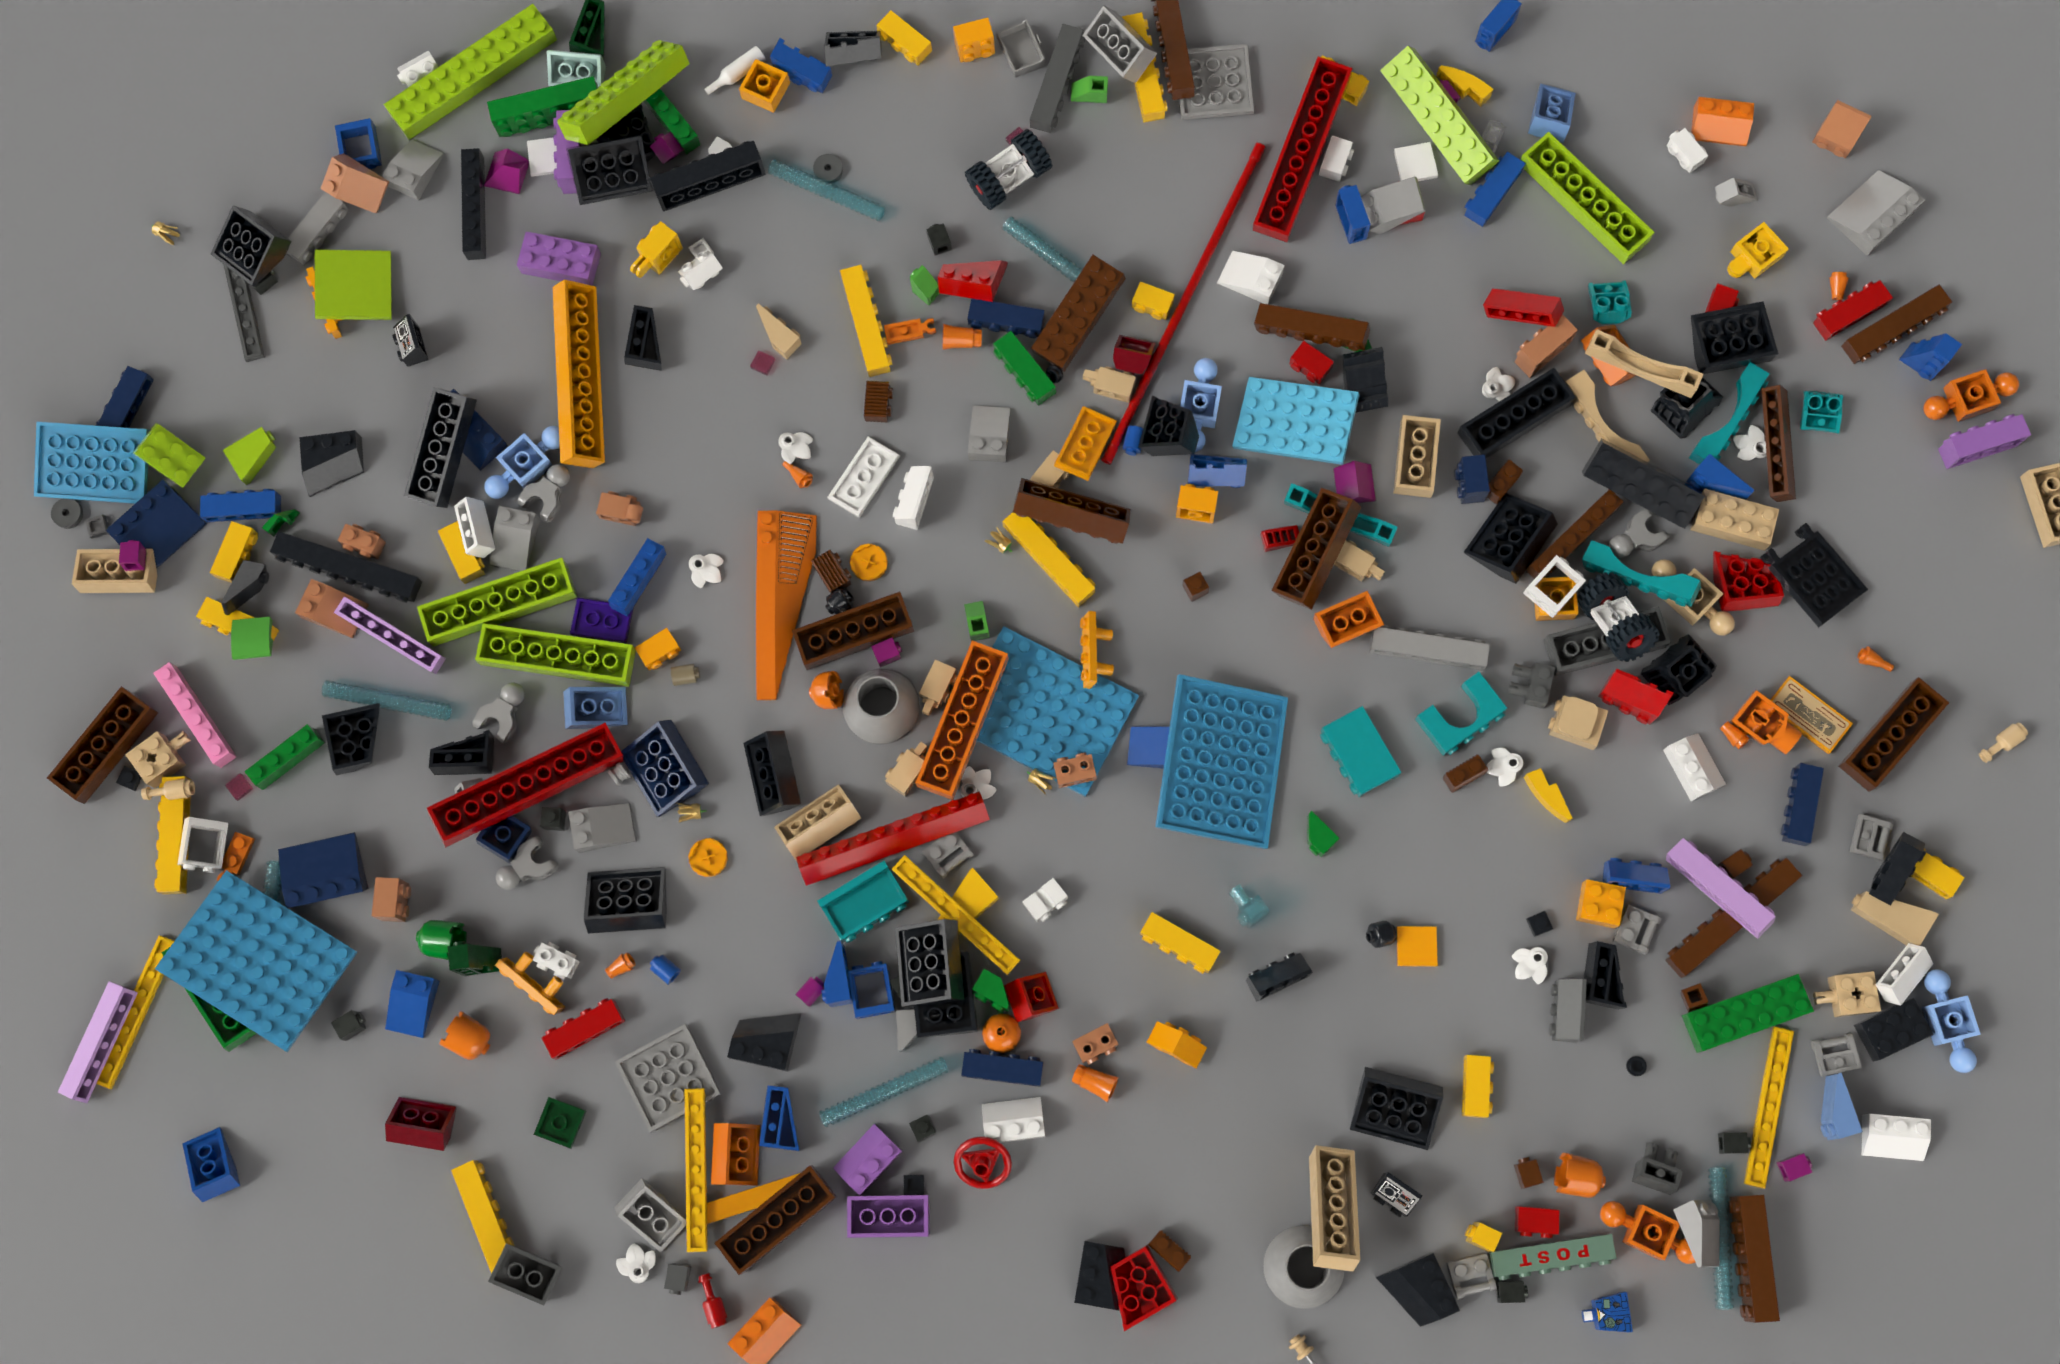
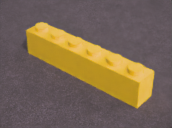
M1142 12L1121 16L1152 46L1151 35H1147L1146 31L1149 29L1148 21L1143 18ZM1156 56L1138 81L1134 83L1143 123L1165 119V111H1168L1167 102L1162 99V95H1164L1163 85L1158 82L1160 78L1159 68H1155L1154 65Z
M861 264L842 269L840 273L868 375L873 377L891 372L889 365L893 364L890 354L886 355L885 348H888L886 338H881L880 334L883 331L881 320H876L875 315L879 313L876 303L872 304L871 298L874 295L872 288L867 287L866 281H869L867 270L863 271Z
M1012 512L1002 521L1003 527L1079 608L1095 594V583L1091 578H1085L1082 574V569L1076 563L1072 564L1069 560L1070 556L1064 550L1060 551L1058 549L1057 542L1051 536L1048 538L1045 535V530L1039 523L1035 524L1031 520L1032 518L1020 517Z
M162 777V783L159 784V788H163L164 783L167 781L185 779L187 777ZM161 795V802L158 803L160 821L157 823L159 840L156 842L158 859L155 862L157 878L155 879L154 886L156 892L163 895L187 894L188 870L183 869L182 865L177 864L184 819L190 817L191 796L189 798L168 800L165 795Z
M472 1160L452 1169L451 1172L492 1274L505 1244L515 1245L512 1238L508 1237L505 1231L507 1224L503 1218H500L498 1213L500 1207L497 1200H493L491 1192H493L492 1186L489 1181L485 1180L483 1175L485 1174L483 1164L479 1163L478 1160Z

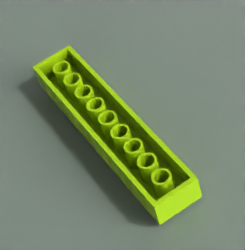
M531 4L383 105L408 140H411L557 41V37L535 5Z

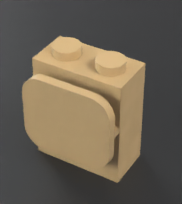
M1564 695L1560 700L1557 699L1553 709L1556 711L1555 717H1551L1548 724L1550 729L1549 735L1594 750L1598 745L1608 710L1599 708L1594 703L1577 697H1567Z

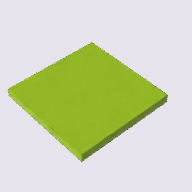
M315 250V319L392 320L391 251Z

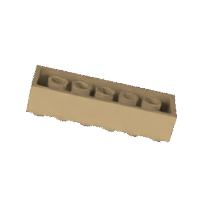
M1315 1145L1309 1156L1313 1266L1353 1272L1360 1262L1355 1151Z

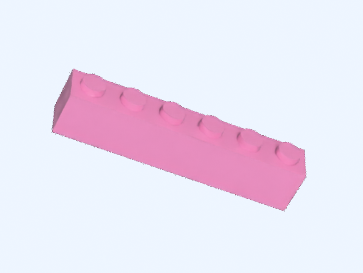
M168 662L155 671L153 674L212 763L222 768L237 757L178 667Z

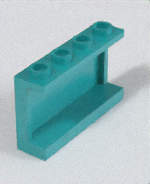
M1363 706L1322 727L1321 740L1325 745H1329L1332 759L1338 761L1341 766L1339 770L1342 776L1348 778L1351 783L1349 784L1350 790L1354 795L1357 794L1359 798L1381 784L1399 777L1402 773Z
M885 861L880 862L817 900L842 943L845 941L846 943L852 942L857 938L856 935L858 933L870 931L874 928L873 924L878 921L880 923L885 922L891 917L890 914L895 911L897 913L907 908L906 904L910 903Z

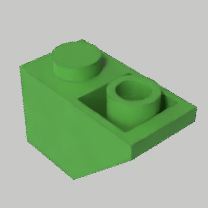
M1088 76L1073 82L1071 86V101L1107 103L1108 76Z
M923 265L911 273L912 292L927 305H930L940 294L937 281Z
M983 601L964 604L971 641L990 638Z

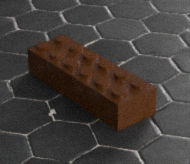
M1092 254L1031 347L1033 352L1049 363L1057 365L1065 372L1125 281L1124 273Z
M1021 478L1013 508V513L1020 517L1034 518L1041 523H1052L1055 527H1066L1073 532L1087 533L1093 538L1101 537L1115 544H1123L1131 511L1129 508Z
M1321 488L1271 591L1281 598L1312 610L1361 510V506L1353 499Z
M900 591L792 630L806 670L868 649L889 638L895 639L914 632Z
M1916 678L1905 688L1838 767L1868 792L1872 791L1883 781L1949 702L1922 679Z
M121 686L48 775L47 779L74 800L85 804L157 716L158 712Z
M810 1165L718 1239L715 1245L737 1274L741 1275L837 1198V1196L815 1167Z
M1764 1195L1729 1197L1730 1201L1727 1202L1728 1212L1732 1215L1730 1231L1734 1234L1735 1240L1732 1244V1249L1737 1257L1735 1272L1739 1276L1740 1281L1737 1290L1739 1297L1742 1298V1305H1740L1741 1317L1744 1318L1745 1322L1753 1323L1780 1321Z

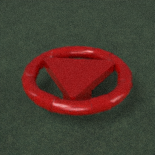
M973 1137L960 1144L954 1155L953 1163L957 1175L963 1182L975 1188L989 1189L1003 1183L1011 1172L1012 1161L1008 1150L999 1141L989 1137ZM977 1144H985L995 1148L964 1152ZM1001 1153L1004 1161L1003 1172L993 1180L988 1181L997 1158ZM961 1157L973 1169L975 1175L981 1177L984 1181L970 1178L964 1172Z

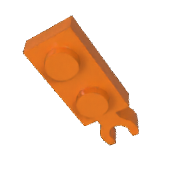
M919 318L884 325L887 345L924 338L923 333H936L935 328H928L930 324H934V319H927L924 323H921Z
M238 832L234 833L223 858L222 869L224 871L218 875L217 881H219L226 870L233 875L234 873L240 875L255 841L254 838Z

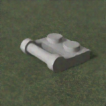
M1859 814L1849 852L1878 862H1884L1886 858L1884 853L1889 833L1892 831L1894 824ZM1880 827L1882 831L1877 851L1874 852L1872 849L1877 829Z
M956 832L939 838L922 851L942 879L947 877V873L964 860L974 856ZM959 848L962 849L963 852L944 867L939 865Z
M1628 904L1613 942L1647 955L1649 952L1648 946L1657 924L1659 925L1661 922V918ZM1645 919L1650 922L1639 945L1635 941Z
M1852 1033L1823 1041H1811L1820 1076L1862 1068ZM1844 1044L1848 1047V1050L1823 1055L1822 1049Z
M1487 1253L1447 1263L1457 1300L1462 1299L1466 1295L1486 1290H1497ZM1486 1276L1487 1282L1463 1288L1460 1287L1459 1282Z

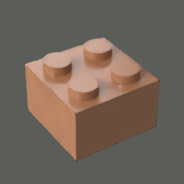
M376 877L371 916L381 921L406 922V917L409 916V906H407L408 898L411 897L409 883L399 878Z

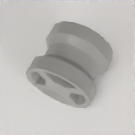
M620 762L616 764L615 768L607 770L617 786H620L624 779L628 780L630 778V775Z

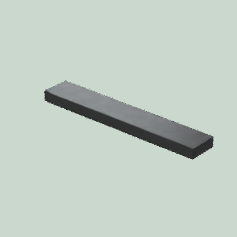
M224 265L244 359L246 362L265 358L249 285Z

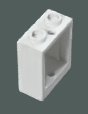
M1556 555L1526 588L1523 594L1553 618L1581 588L1586 579H1584V575L1580 571L1572 569L1566 559L1559 558ZM1554 565L1576 583L1558 605L1536 587Z
M194 817L184 819L177 865H182L183 869L186 870L203 868V872L215 873V870L222 869L228 823ZM191 828L218 832L213 863L186 860Z

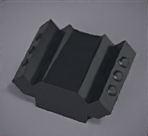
M1378 347L1343 354L1344 390L1359 392L1355 413L1388 407L1383 348Z
M1702 377L1697 391L1692 398L1664 388L1660 392V398L1655 401L1651 412L1682 439L1687 437L1690 430H1695L1696 426L1711 414L1714 407L1720 405L1723 396Z
M1688 634L1679 638L1678 643L1671 645L1661 656L1652 660L1651 665L1642 669L1641 675L1649 684L1657 685L1659 691L1664 693L1667 690L1674 692L1667 703L1670 705L1679 701L1682 697H1688L1712 677L1711 674L1715 671L1717 665Z

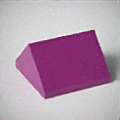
M1352 461L1333 469L1337 494L1353 499L1357 503L1376 501L1371 464Z

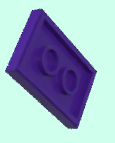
M577 598L570 635L627 644L634 607L627 617L613 610L609 602Z

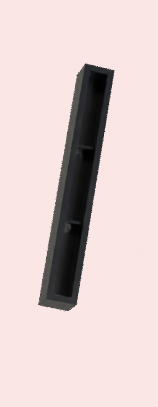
M279 531L270 549V553L275 556L274 559L283 563L290 561L295 567L303 569V566L310 568L309 571L320 574L323 572L331 579L337 580L341 578L349 585L355 586V584L362 585L361 588L371 592L373 589L378 590L379 594L390 597V595L396 596L397 600L407 603V601L415 602L422 581L416 576Z

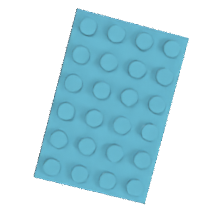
M1249 377L1232 447L1233 449L1343 465L1359 392Z

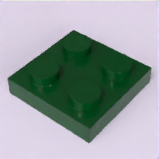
M548 1097L533 1135L572 1149L586 1111Z

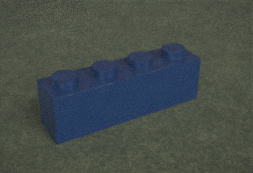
M971 299L967 320L968 325L975 329L988 328L993 332L1006 331L1007 333L1012 331L1014 335L1023 334L1029 338L1039 337L1043 329L1045 310Z
M127 366L126 370L122 372L117 387L113 389L112 397L109 403L105 405L104 412L95 426L129 428L154 379L145 372Z
M1804 763L1798 764L1795 768L1793 767L1790 776L1793 782L1787 793V797L1790 798L1789 804L1786 805L1784 810L1786 821L1781 828L1783 842L1801 846L1811 844L1824 768Z
M969 1049V1052H964L962 1077L1041 1087L1044 1063L1038 1057L1028 1056V1060L1020 1059V1055L1016 1054L1002 1057L1000 1056L1001 1053L989 1051V1055L981 1054V1050Z

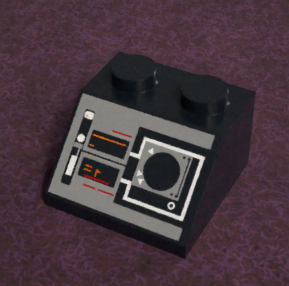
M410 314L405 315L393 327L395 334L392 336L395 344L399 346V351H397L399 360L403 361L408 367L428 361L429 359L420 327Z
M1389 1172L1383 1173L1371 1192L1374 1195L1373 1200L1382 1206L1384 1204L1390 1206V1211L1398 1217H1401V1215L1404 1217L1408 1216L1423 1196Z

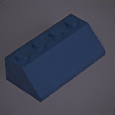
M453 389V390L451 391V392H454V393L459 394L455 389ZM474 410L463 454L481 471L505 450L508 445Z

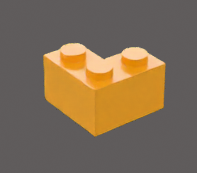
M1157 1021L1146 1042L1157 1050L1169 1054L1182 1063L1196 1069L1207 1049L1206 1046L1201 1044L1202 1040L1192 1034L1189 1036L1190 1032L1184 1028L1179 1027L1177 1030L1175 1025L1167 1021L1165 1024Z

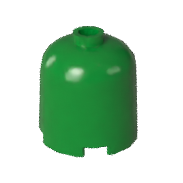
M442 920L427 921L416 934V941L418 942L420 952L429 957L449 960L448 946H454V942H466L467 932L462 929L464 924Z

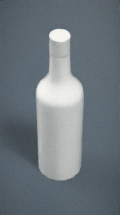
M754 46L723 68L719 78L704 89L707 95L723 85H733L746 76L755 59L765 62L766 58L761 50Z

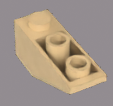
M758 303L756 308L773 349L787 360L802 344L800 334L792 328L790 330L786 327L787 324L780 317H774L772 315L773 312L767 306L762 307Z

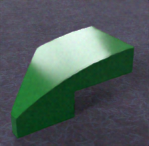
M293 509L276 513L265 523L262 529L274 537L285 522L292 525L300 512Z

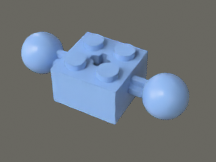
M1202 358L1196 362L1194 374L1198 382L1184 381L1180 404L1181 407L1191 410L1199 434L1195 452L1200 451L1206 442L1201 428L1215 429L1222 386L1209 384V381L1213 380L1218 372L1216 363L1210 358Z
M558 426L545 428L541 435L542 441L537 445L524 433L500 453L496 458L507 471L501 476L493 475L486 480L484 485L486 494L494 499L503 498L508 493L509 483L514 479L524 489L526 485L534 483L552 466V463L544 453L548 449L556 450L560 448Z
M1940 969L1931 970L1924 978V985L1930 993L1935 994L1938 1003L1924 1006L1922 1011L1934 1034L1931 1036L1933 1044L1937 1046L1951 1042L1953 1051L1949 1060L1952 1068L1960 1073H1968L1975 1068L1977 1058L1972 1050L1965 1047L1963 1039L1981 1035L1969 997L1967 995L1950 1000L1947 993L1951 986L1949 975Z

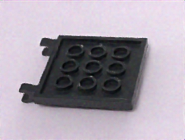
M1805 523L1795 531L1797 537L1805 539L1802 543L1781 558L1778 557L1772 548L1766 551L1760 558L1764 563L1771 565L1768 567L1771 573L1819 628L1865 593L1868 588L1818 531L1814 533L1811 527Z

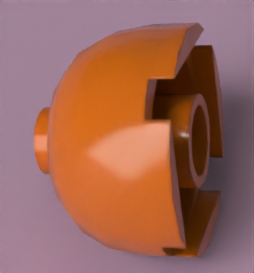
M828 671L818 674L813 679L809 688V695L818 707L822 709H837V707L842 706L844 689L840 690L839 683H842V680L836 671Z
M999 1013L992 1015L986 1020L982 1029L984 1043L994 1052L1007 1053L1017 1047L1021 1039L1019 1023L1008 1014Z

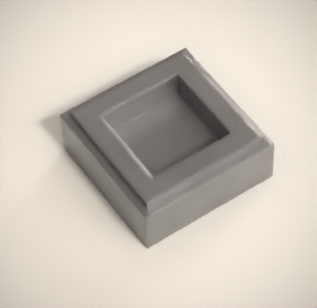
M102 514L85 520L91 539L108 534L106 531L108 524L105 515Z

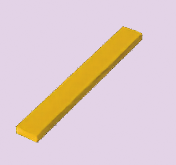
M906 855L892 868L893 872L945 919L957 920L958 931L1006 975L1020 962L1018 957Z
M161 935L158 936L134 988V991L138 992L96 1084L108 1089L113 1088L164 975L155 969L163 958L161 952L171 947L174 940Z
M1776 1026L1772 1028L1744 1184L1762 1189L1766 1188L1794 1031Z
M705 1088L684 1089L687 1252L708 1251Z

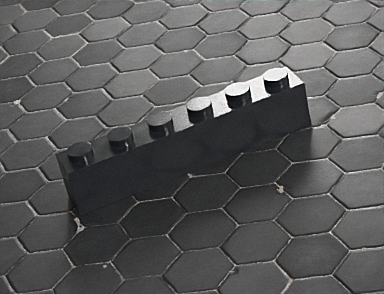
M479 148L461 149L462 252L467 260L486 259L484 156Z

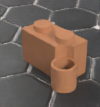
M608 491V493H601L596 514L600 519L636 526V524L640 523L643 507H641L640 502L634 496L626 495V497L619 496L616 492Z

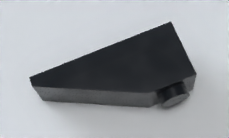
M243 560L221 602L225 615H230L259 593L264 584H267L269 573L265 564Z

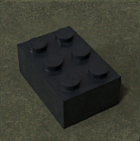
M1914 998L1904 1001L1901 1006L1895 1005L1854 1025L1873 1062L1886 1058L1934 1035Z

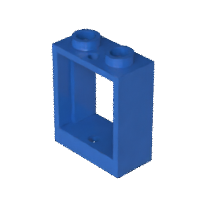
M1501 0L1480 24L1475 40L1477 45L1490 52L1515 23L1522 3L1518 0Z
M371 118L335 125L339 155L343 153L347 155L344 139L369 134L372 154L352 159L368 169H374L382 165L376 126Z
M1346 185L1338 191L1335 206L1349 244L1367 239L1371 224L1357 185Z
M879 961L871 963V967L864 968L863 965L853 966L852 970L847 971L856 1019L896 1012L887 964ZM883 972L888 1004L860 1009L855 977Z

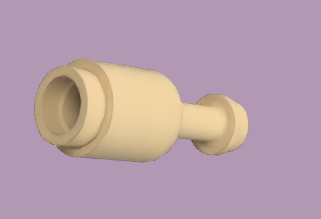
M2021 723L2011 724L1996 736V744L1988 750H1981L1979 757L1983 762L1987 763L2001 749L2010 751L2026 739L2028 735L2027 729Z
M187 778L165 782L163 788H142L141 796L144 800H151L152 797L165 795L168 800L189 798L195 794V784L193 780H188Z

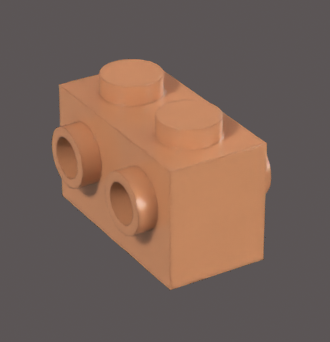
M345 524L338 539L343 545L342 548L349 552L357 551L359 555L368 559L370 557L379 559L386 544L380 537V534L373 530L366 532L363 530V527L357 524L352 526Z
M1080 753L1075 755L1076 758L1068 759V757H1062L1057 759V762L1053 764L1058 787L1064 788L1097 780L1092 754Z
M1108 1023L1072 1041L1082 1063L1087 1062L1088 1065L1098 1061L1097 1056L1103 1053L1107 1056L1117 1051L1115 1047L1118 1046V1042ZM1107 1038L1109 1042L1104 1044L1101 1040ZM1090 1047L1091 1051L1089 1053L1084 1052V1048Z

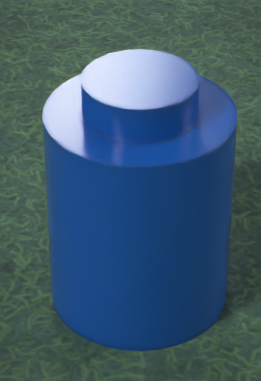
M1128 426L1123 444V450H1125L1126 454L1136 456V454L1141 453V449L1138 446L1143 428Z
M657 955L650 962V970L667 985L671 984L681 971L664 955L660 957Z

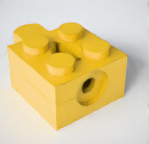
M661 221L654 225L646 238H642L639 241L636 249L640 256L631 265L630 271L639 278H642L650 268L660 275L683 249L678 234Z
M1763 222L1734 245L1730 252L1735 258L1729 263L1727 271L1734 278H1739L1748 271L1756 279L1782 259L1789 248Z

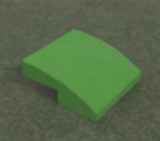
M271 617L232 620L231 652L233 660L271 656L273 646Z

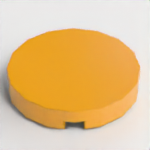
M867 543L860 545L853 551L850 558L851 570L862 581L877 580L887 570L888 561L886 553L881 547Z
M712 838L697 841L691 847L688 855L692 870L704 877H713L721 873L728 861L724 845Z

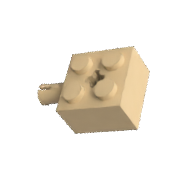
M156 731L125 755L144 782L156 788L162 783V777H171L186 766L177 750L190 742L191 739L187 738L188 735L182 731L178 736L169 741L165 735Z
M1874 971L1828 977L1830 991L1813 992V998L1822 997L1814 1000L1815 1005L1832 1003L1834 1017L1872 1014L1881 1011Z

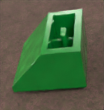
M983 969L972 989L975 993V998L983 1003L989 1001L992 1003V1008L1001 1013L1004 1010L1009 1012L1010 1007L1002 979Z

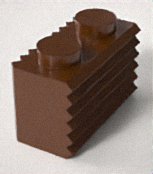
M866 381L864 419L866 422L886 423L888 417H891L892 406L889 405V399H893V388H890L889 382Z
M1507 460L1504 466L1490 480V492L1487 498L1497 504L1519 479L1523 470L1511 460Z
M830 549L811 560L815 570L830 593L837 588L844 589L851 585L849 579L852 576L847 568L843 569L840 563H842V560L837 552L833 554Z
M1476 754L1475 757L1473 756L1459 764V766L1449 770V772H1446L1443 780L1453 793L1484 775L1488 768L1480 755Z
M1163 1230L1159 1231L1148 1244L1178 1272L1191 1259V1255H1188L1185 1249L1175 1244V1241L1169 1239V1236H1166Z

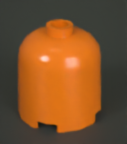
M460 1011L459 1017L456 1015L445 1031L448 1035L445 1039L442 1038L439 1043L441 1046L467 1060H474L481 1054L485 1055L491 1046L488 1044L490 1032L484 1025Z
M1569 1153L1561 1154L1559 1159L1562 1162L1560 1167L1556 1166L1554 1175V1186H1558L1556 1192L1592 1198L1599 1193L1601 1188H1604L1606 1177L1603 1176V1169L1597 1161Z

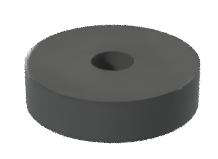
M824 154L815 160L813 171L818 181L824 184H832L841 178L843 167L837 156Z
M63 498L53 505L51 518L59 527L70 529L81 522L83 508L75 500Z

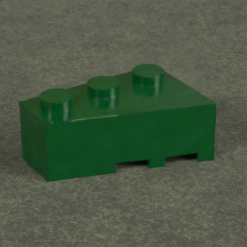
M585 0L569 41L570 52L602 55L604 60V1Z
M465 941L454 942V946H448L450 971L462 976L499 972V968L495 964L499 959H502L501 948L466 944Z

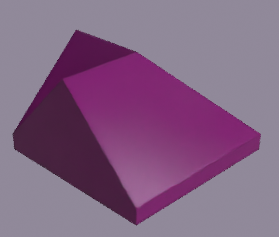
M508 148L495 152L484 186L520 194L528 170L529 160Z

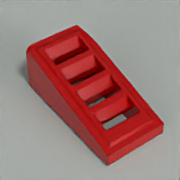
M1293 525L1261 531L1260 535L1265 552L1293 546L1296 540H1292L1290 531L1294 532L1295 539H1297L1299 535L1298 526ZM1283 533H1286L1288 541L1284 540ZM1279 534L1281 542H1277L1276 535ZM1269 536H1272L1274 543L1270 544Z

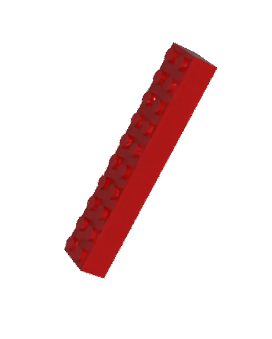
M1319 56L1317 57L1254 220L1253 231L1286 243L1288 242L1352 75L1351 67Z
M605 722L427 807L428 815L446 848L614 767L618 762L622 763L623 754Z

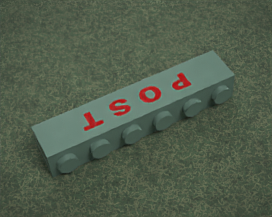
M1612 1234L1488 1252L1493 1277H1498L1499 1280L1511 1279L1512 1274H1519V1277L1531 1276L1532 1271H1539V1274L1551 1273L1552 1268H1559V1271L1571 1270L1572 1265L1586 1268L1591 1267L1592 1262L1598 1261L1599 1265L1611 1264L1612 1259H1617Z

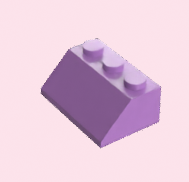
M873 1124L833 1169L858 1195L862 1196L903 1151L882 1130Z

